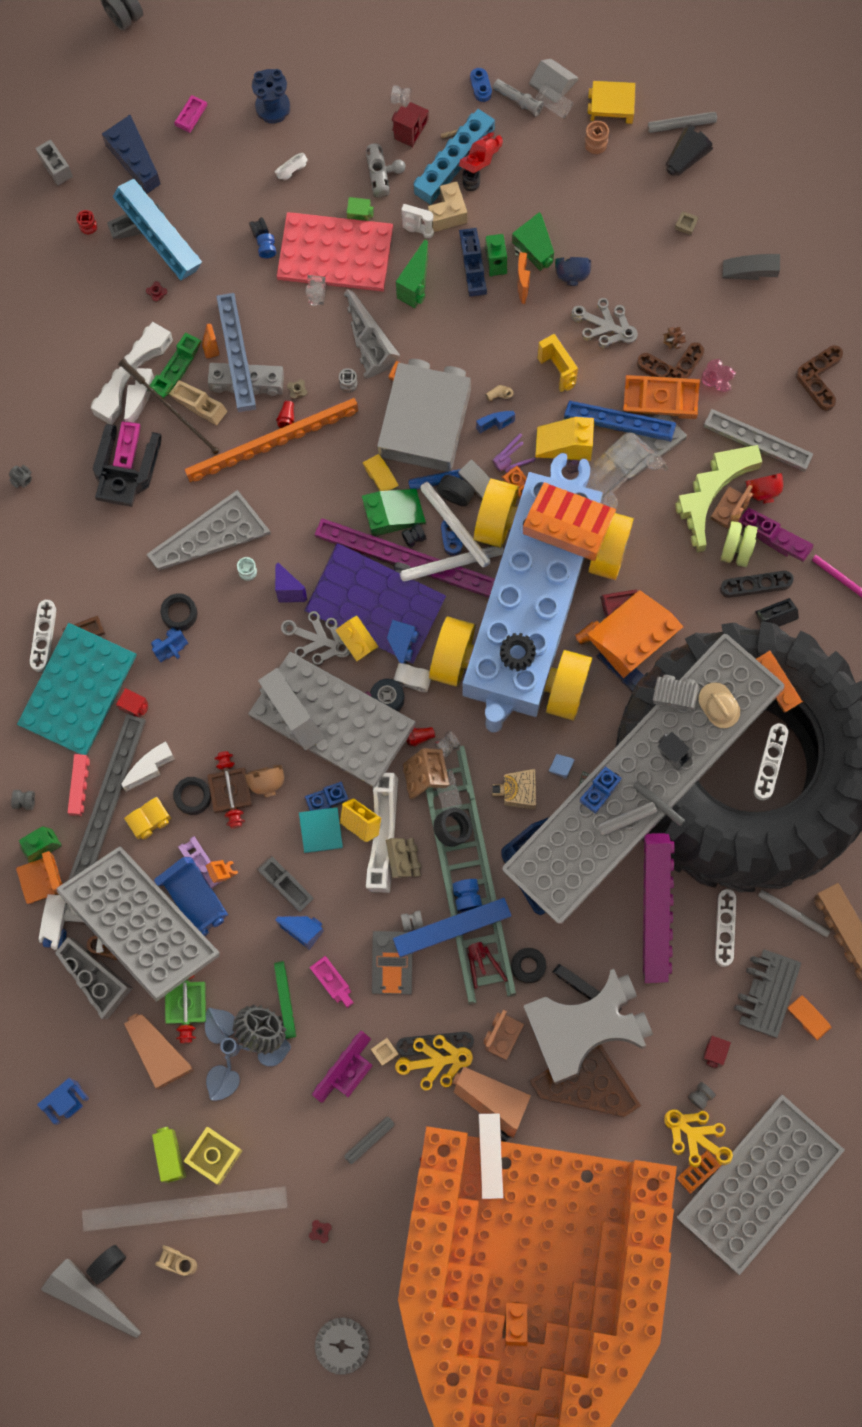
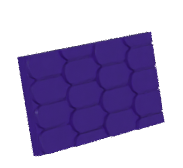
M336 543L304 611L308 613L315 611L320 615V619L324 621L334 618L338 622V628L348 620L358 616L379 648L393 655L395 653L387 640L392 620L417 627L416 631L419 632L416 643H412L410 650H413L411 660L407 661L413 664L446 595L413 579L404 582L401 580L400 573ZM333 620L329 622L330 624L335 625V622Z

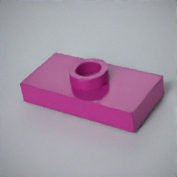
M191 95L175 120V126L191 133L207 107V102Z

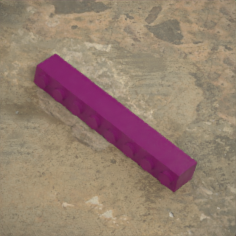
M665 833L647 834L644 837L643 977L645 983L669 982V974H672V963L669 962V958L673 957L672 945H669V941L673 940V930L670 928V923H673V912L670 911V906H673L674 901L673 894H670V889L674 888L673 876H670V872L674 871V860L671 859V853H674V841H670L669 834Z

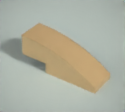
M180 380L169 393L170 397L184 407L215 425H218L227 413L222 403Z

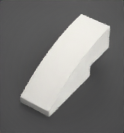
M137 368V372L150 385L154 379L152 369ZM135 381V385H128L125 422L134 423L137 420L151 393L143 384H139L137 381Z
M166 741L144 755L130 770L122 782L126 792L161 775L158 767L175 760Z

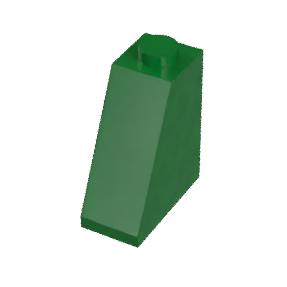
M539 212L512 233V243L522 253H527V258L541 271L544 268L550 267L554 262V249L542 214Z

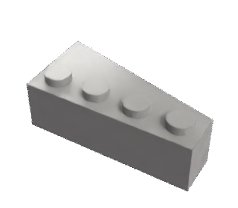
M278 668L258 680L262 686L259 689L265 699L267 697L270 698L267 701L273 711L278 710L276 716L282 724L286 722L287 725L284 728L290 736L295 735L304 750H307L324 738Z

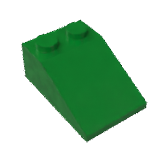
M427 240L423 241L396 280L397 299L413 308L421 304L426 296Z
M417 489L378 491L362 495L363 507L372 536L376 537L411 528L417 523L419 525L426 524Z

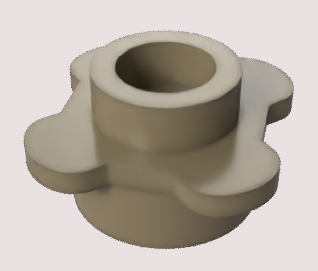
M300 379L298 382L288 383L287 387L290 389V397L292 399L302 398L307 395L308 391L304 387V380Z

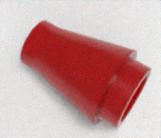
M291 401L283 402L281 411L276 419L279 428L294 423V403Z
M433 727L414 728L406 740L408 745L415 747L429 739L435 738Z

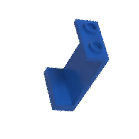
M182 857L154 879L157 886H165L179 910L204 936L209 934L208 930L213 926L215 928L224 922L223 919L228 916V913L192 857Z

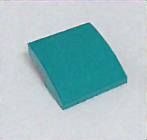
M338 807L299 812L304 853L343 848Z

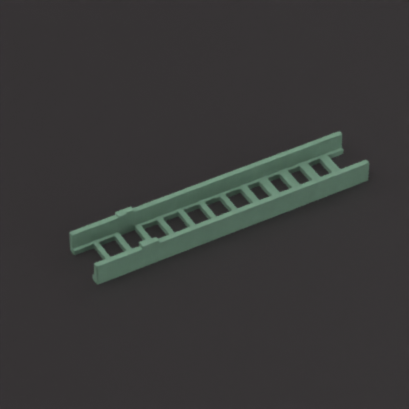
M459 746V750H457L460 767L447 770V775L461 772L463 785L436 791L429 787L425 790L433 827L434 820L438 814L455 807L462 810L469 809L475 841L462 843L454 847H445L438 840L434 832L451 917L458 915L450 871L480 865L483 879H478L477 881L478 885L484 884L487 898L481 899L482 905L496 901L464 746ZM467 790L470 803L434 809L433 800L435 796ZM459 825L446 827L448 832L459 831L460 827ZM471 847L477 848L479 860L448 865L446 852ZM501 921L492 924L494 929L493 935L464 940L463 935L455 937L468 1004L476 1003L470 973V960L467 958L466 949L471 944L482 942L483 945L497 944L498 954L492 956L496 962L501 963L502 971L508 979L505 982L507 997L516 994ZM487 956L482 960L483 965L492 964ZM474 961L475 967L479 966L478 962ZM500 974L477 978V986L503 982L504 980Z

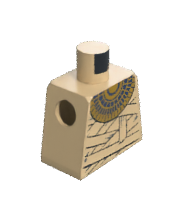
M535 769L505 774L504 784H492L493 796H504V805L535 810Z

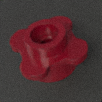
M155 281L150 288H146V294L150 295L152 300L157 302L167 294V289L163 288L159 281Z
M314 1220L309 1238L327 1243L329 1231L332 1229L331 1225Z

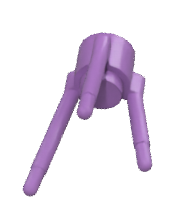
M521 433L492 460L500 472L504 470L507 473L516 465L520 467L535 461L533 457L510 465L512 461L509 456L521 447L523 442L518 443L511 450L509 449L522 437Z

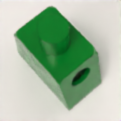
M504 235L486 236L485 252L489 277L507 274V252ZM500 260V264H495L494 262Z
M44 826L19 840L20 849L28 863L43 858L42 853L53 852L62 847L53 829Z

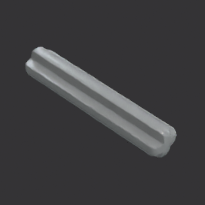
M650 802L598 825L599 831L602 835H606L657 812L656 806L653 802Z

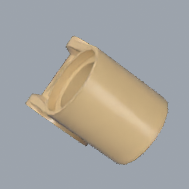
M163 1245V1252L159 1261L155 1263L156 1266L183 1276H190L195 1273L197 1269L195 1259ZM185 1260H188L191 1264L188 1272L182 1270V1263Z

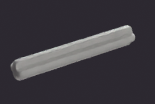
M716 112L652 121L648 123V131L652 133L683 128L688 124L696 126L717 122Z

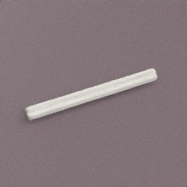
M425 482L422 484L421 491L481 567L488 566L490 564L489 557L430 483Z
M490 546L482 549L489 558L502 555L504 552L503 547ZM468 552L402 570L400 577L405 582L474 563L477 560Z

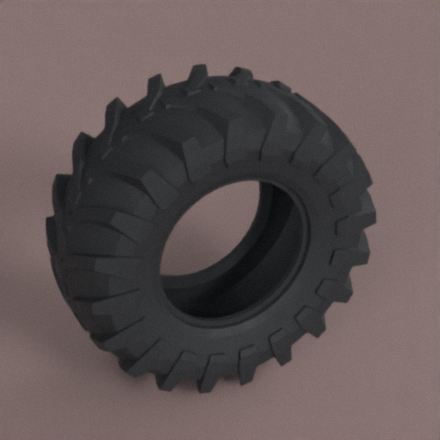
M761 621L760 630L749 629L737 623L721 624L722 632H696L685 638L687 642L685 645L662 653L657 658L652 670L646 672L638 681L627 706H625L618 728L616 747L655 707L656 704L653 703V696L657 678L663 677V675H671L675 677V680H680L723 634L729 635L755 659L771 651L803 701L785 713L776 699L765 709L783 720L793 730L802 745L806 759V780L801 795L789 804L775 810L748 812L729 807L716 800L697 781L672 807L676 813L685 819L682 826H679L665 815L648 834H669L670 841H674V853H671V859L674 860V870L678 873L681 870L685 871L700 884L716 888L719 883L721 886L738 892H755V887L781 889L792 885L798 879L803 880L822 871L832 861L840 857L862 831V681L855 682L849 664L837 651L827 656L816 639L801 630L797 638L786 634L776 624Z

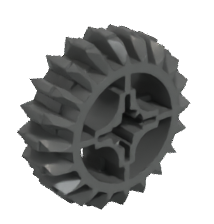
M253 1004L250 1007L246 1006L241 1009L234 1018L233 1037L238 1038L237 1043H242L243 1048H249L250 1052L256 1051L257 1055L261 1052L264 1055L273 1053L281 1047L285 1040L286 1028L283 1021H281V1016H276L275 1011L271 1012L269 1008L264 1009L262 1005L256 1007Z

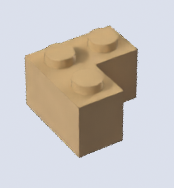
M458 182L440 186L442 202L428 206V211L433 213L432 228L434 232L467 223V209Z

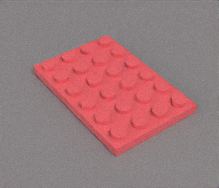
M287 212L277 280L384 292L393 224Z

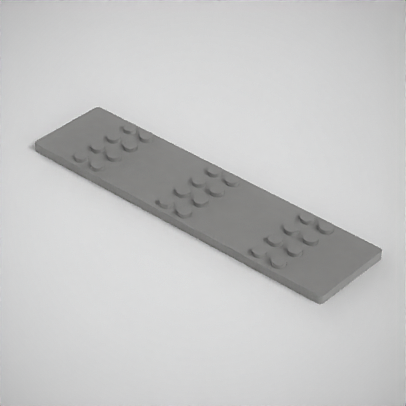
M723 634L680 679V681H683L684 678L692 679L699 686L695 710L689 711L656 704L503 866V871L558 924L564 923L666 815L656 807L657 812L655 814L602 835L598 828L599 824L650 803L633 785L639 781L672 808L784 690V683L729 635ZM720 683L729 689L740 707V717L737 723L729 728H719L710 722L699 704V693L705 685ZM673 732L691 749L693 756L679 770L660 754L657 747L659 745L658 741L666 733L669 735ZM606 766L621 777L622 780L595 814L579 801L593 784V780Z

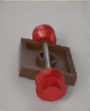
M223 751L219 752L218 756L214 758V760L219 761L216 768L222 770V772L208 774L207 777L214 813L228 811L224 815L226 818H229V822L226 825L230 826L231 829L242 827V824L245 823V820L240 817L244 812L238 809L253 805L250 789L244 776L247 774L246 768L230 770L235 765L234 762L230 761L233 754Z

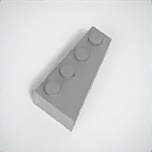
M67 937L55 952L65 968L76 980L77 985L88 997L89 1002L95 1007L101 1019H108L133 989L74 938Z

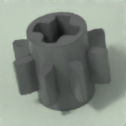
M16 465L9 472V481L16 488H19L20 485L24 488L30 484L32 472L25 465H22L21 468Z

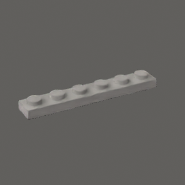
M711 409L703 426L747 447L758 445L761 453L804 472L813 456V453L714 409Z

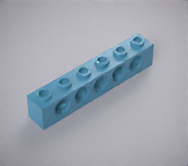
M479 109L474 114L471 113L464 126L458 128L454 138L448 140L443 151L437 153L433 163L428 164L422 176L416 178L413 184L414 194L432 205L440 195V186L449 184L462 169L459 166L460 159L469 155L472 144L495 130V119Z

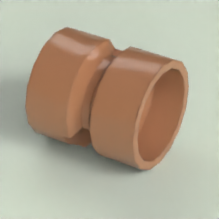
M593 121L588 124L585 137V148L588 152L600 154L606 150L609 136V128L606 123Z

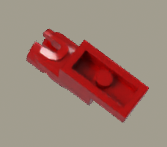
M490 132L474 142L470 148L469 155L460 159L459 166L475 173L490 165L493 154L502 147V137L498 135L493 139L491 137L494 136V132Z

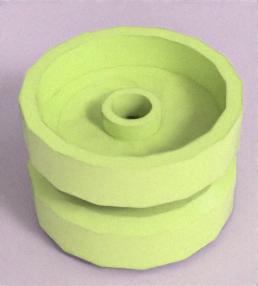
M731 521L721 561L732 562L736 552L738 553L736 558L737 565L747 567L756 543L757 527L746 526L742 536L740 535L741 523Z

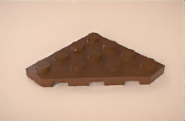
M602 1045L595 1047L589 1052L581 1064L579 1075L555 1084L548 1068L529 1081L539 1098L620 1117L627 1116L641 1106Z

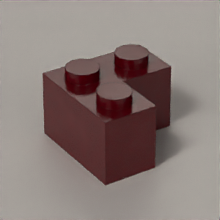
M409 102L407 107L401 106L398 112L395 111L392 116L394 139L413 148L429 120V110L412 102Z

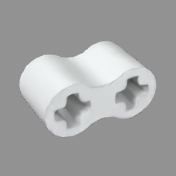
M399 663L394 680L402 687L420 692H428L431 679H429L430 671Z

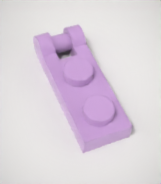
M195 836L190 838V841L185 845L181 844L178 846L184 857H192L211 888L221 883H213L205 865L211 861ZM195 847L197 851L190 855L188 851Z

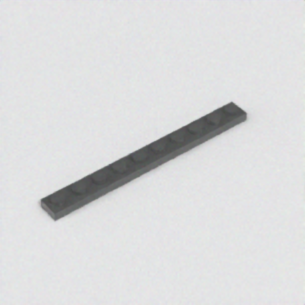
M129 714L125 717L68 880L98 860L123 788L122 782L128 774L145 726V719Z

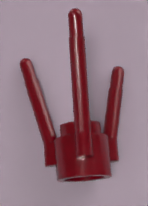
M482 942L468 946L469 953L467 955L470 960L475 989L478 986L474 961L478 962L482 974L485 975L486 972L482 962L486 958L485 955H487L505 982L508 981L504 972L491 955L488 946L484 947Z

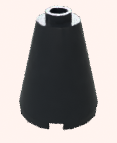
M688 124L684 127L665 164L667 167L666 171L672 176H679L713 150V144L709 138L701 131L699 133L695 132L694 129L696 127Z

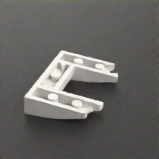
M47 895L39 933V942L42 943L44 937L53 941L51 948L54 950L58 948L65 921L83 922L60 895ZM99 938L96 947L97 953L103 952L102 945H104Z

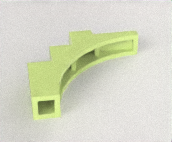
M758 445L714 453L713 459L710 461L712 472L697 474L695 481H693L695 493L679 495L678 501L675 503L677 514L680 513L681 519H687L688 529H691L693 534L691 536L692 546H696L697 552L705 551L707 545L705 519L708 508L715 496L733 479L760 469L762 458Z

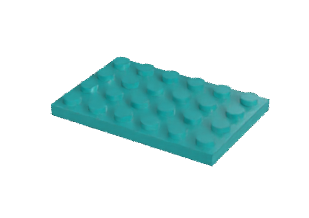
M68 622L17 725L80 755H87L137 654Z

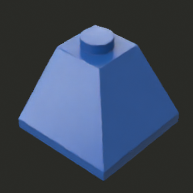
M307 916L277 917L275 919L281 929L309 950L324 932L321 927L323 924L314 917L310 919Z

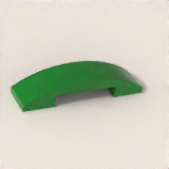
M185 332L176 345L177 350L161 374L155 376L149 386L162 398H165L177 382L181 380L193 361L201 340Z

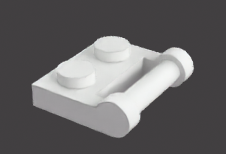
M403 204L401 210L402 228L409 232L422 233L425 238L433 237V213Z

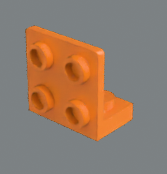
M50 851L42 853V859L16 868L27 904L46 899L48 894L57 895V888L62 885L54 855Z

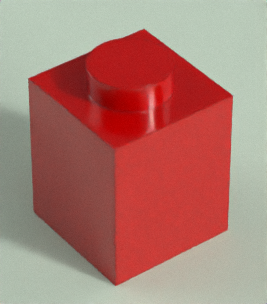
M127 688L124 689L116 703L119 710L139 718L141 715H145L148 710L146 698Z

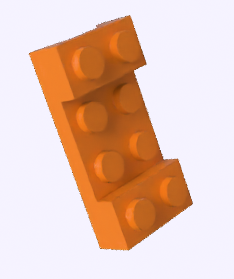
M626 375L623 412L637 415L678 416L681 419H697L700 379Z

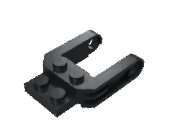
M106 424L93 465L95 478L99 482L95 499L97 501L132 507L135 495L150 486L161 446L162 435L161 433L152 432L150 442L147 443L140 471L137 472L133 469L108 466L117 436V426Z

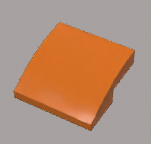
M520 252L517 288L522 304H525L529 291L530 271L526 270L527 253Z

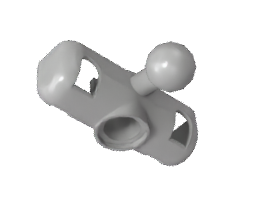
M373 143L366 148L372 191L375 197H384L390 193L387 173H403L405 163L402 160H395L392 165L385 166L381 145ZM374 181H376V187H375V188H373V182H374Z

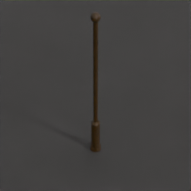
M125 358L119 362L118 365L126 370L139 384H143L211 448L213 454L219 453V449L208 442L145 382V378Z

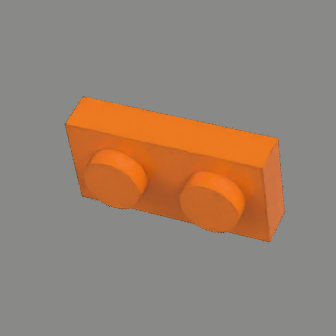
M506 1303V1346L527 1347V1304Z

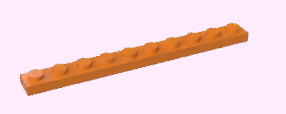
M352 398L184 469L189 482L199 481L208 474H216L225 467L235 466L239 461L249 460L261 452H268L272 447L285 445L291 439L301 438L310 431H318L322 426L334 424L344 417H351L358 412V404L355 398Z

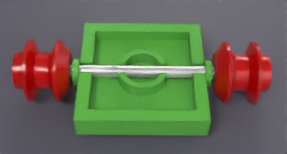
M195 975L165 995L166 1024H182L176 1029V1031L180 1032V1036L176 1040H180L182 1044L192 1043V1039H196V1037L192 1036V1031L196 1030V1028L190 1025V1023L206 1022L205 982L188 981L194 978Z

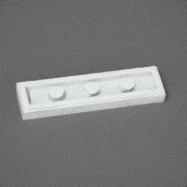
M500 1113L479 1114L482 1199L503 1198Z

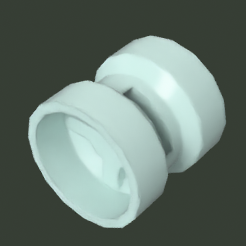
M244 557L238 561L237 570L239 576L245 581L253 580L257 575L254 560L250 557Z

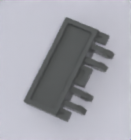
M763 949L760 958L751 956L750 961L766 967L765 973L754 968H747L746 970L748 974L761 978L762 981L753 979L748 994L750 996L738 994L737 997L741 1001L754 1004L753 1010L740 1005H735L734 1010L750 1016V1019L741 1016L739 1025L777 1039L801 962Z

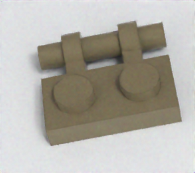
M390 838L386 840L393 878H409L412 876L411 871L413 878L421 877V864L418 862L416 853L418 848L414 843V838L406 839L407 846L405 838Z

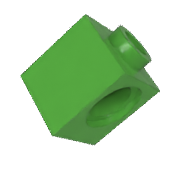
M349 197L347 219L369 221L370 218H373L374 207H371L370 199Z

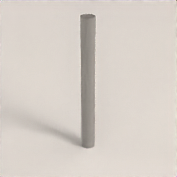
M761 890L758 896L824 937L827 938L831 932L766 891Z

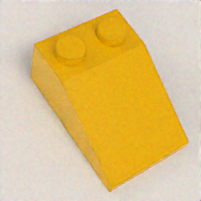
M573 417L537 427L535 457L556 458L559 454L565 453L567 459L570 460L586 459L591 461L594 418Z

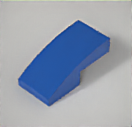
M503 411L482 417L476 421V429L480 434L494 425L501 430L515 422L514 411Z

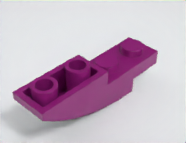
M749 507L738 521L744 529L748 525L757 527L756 538L786 557L791 555L804 562L813 549L812 543L781 528L780 523Z

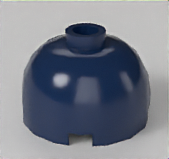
M564 257L555 259L556 274L560 280L567 282L568 286H578V282L584 281L590 274L591 259L570 257V259L564 261Z

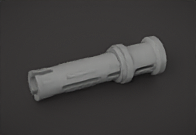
M497 79L493 85L494 90L517 102L522 109L531 111L534 116L540 114L544 102L535 100L530 94L521 93L500 79Z

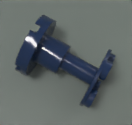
M279 69L257 71L252 80V90L257 96L255 102L257 115L259 118L264 119V122L273 124L282 122L285 116L290 113V101L285 94L287 81Z

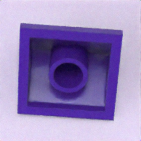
M277 563L275 565V591L278 602H306L308 598L305 587L281 564Z

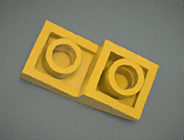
M379 454L362 462L369 477L373 478L379 491H388L399 486Z

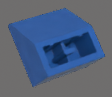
M392 620L387 640L398 661L406 664L412 658L413 650L410 649L412 643L417 642L419 632L416 631L417 627Z

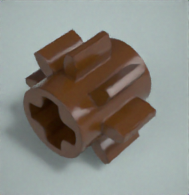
M670 327L668 332L663 334V343L669 346V349L682 348L681 344L686 342V333L680 330L681 327Z

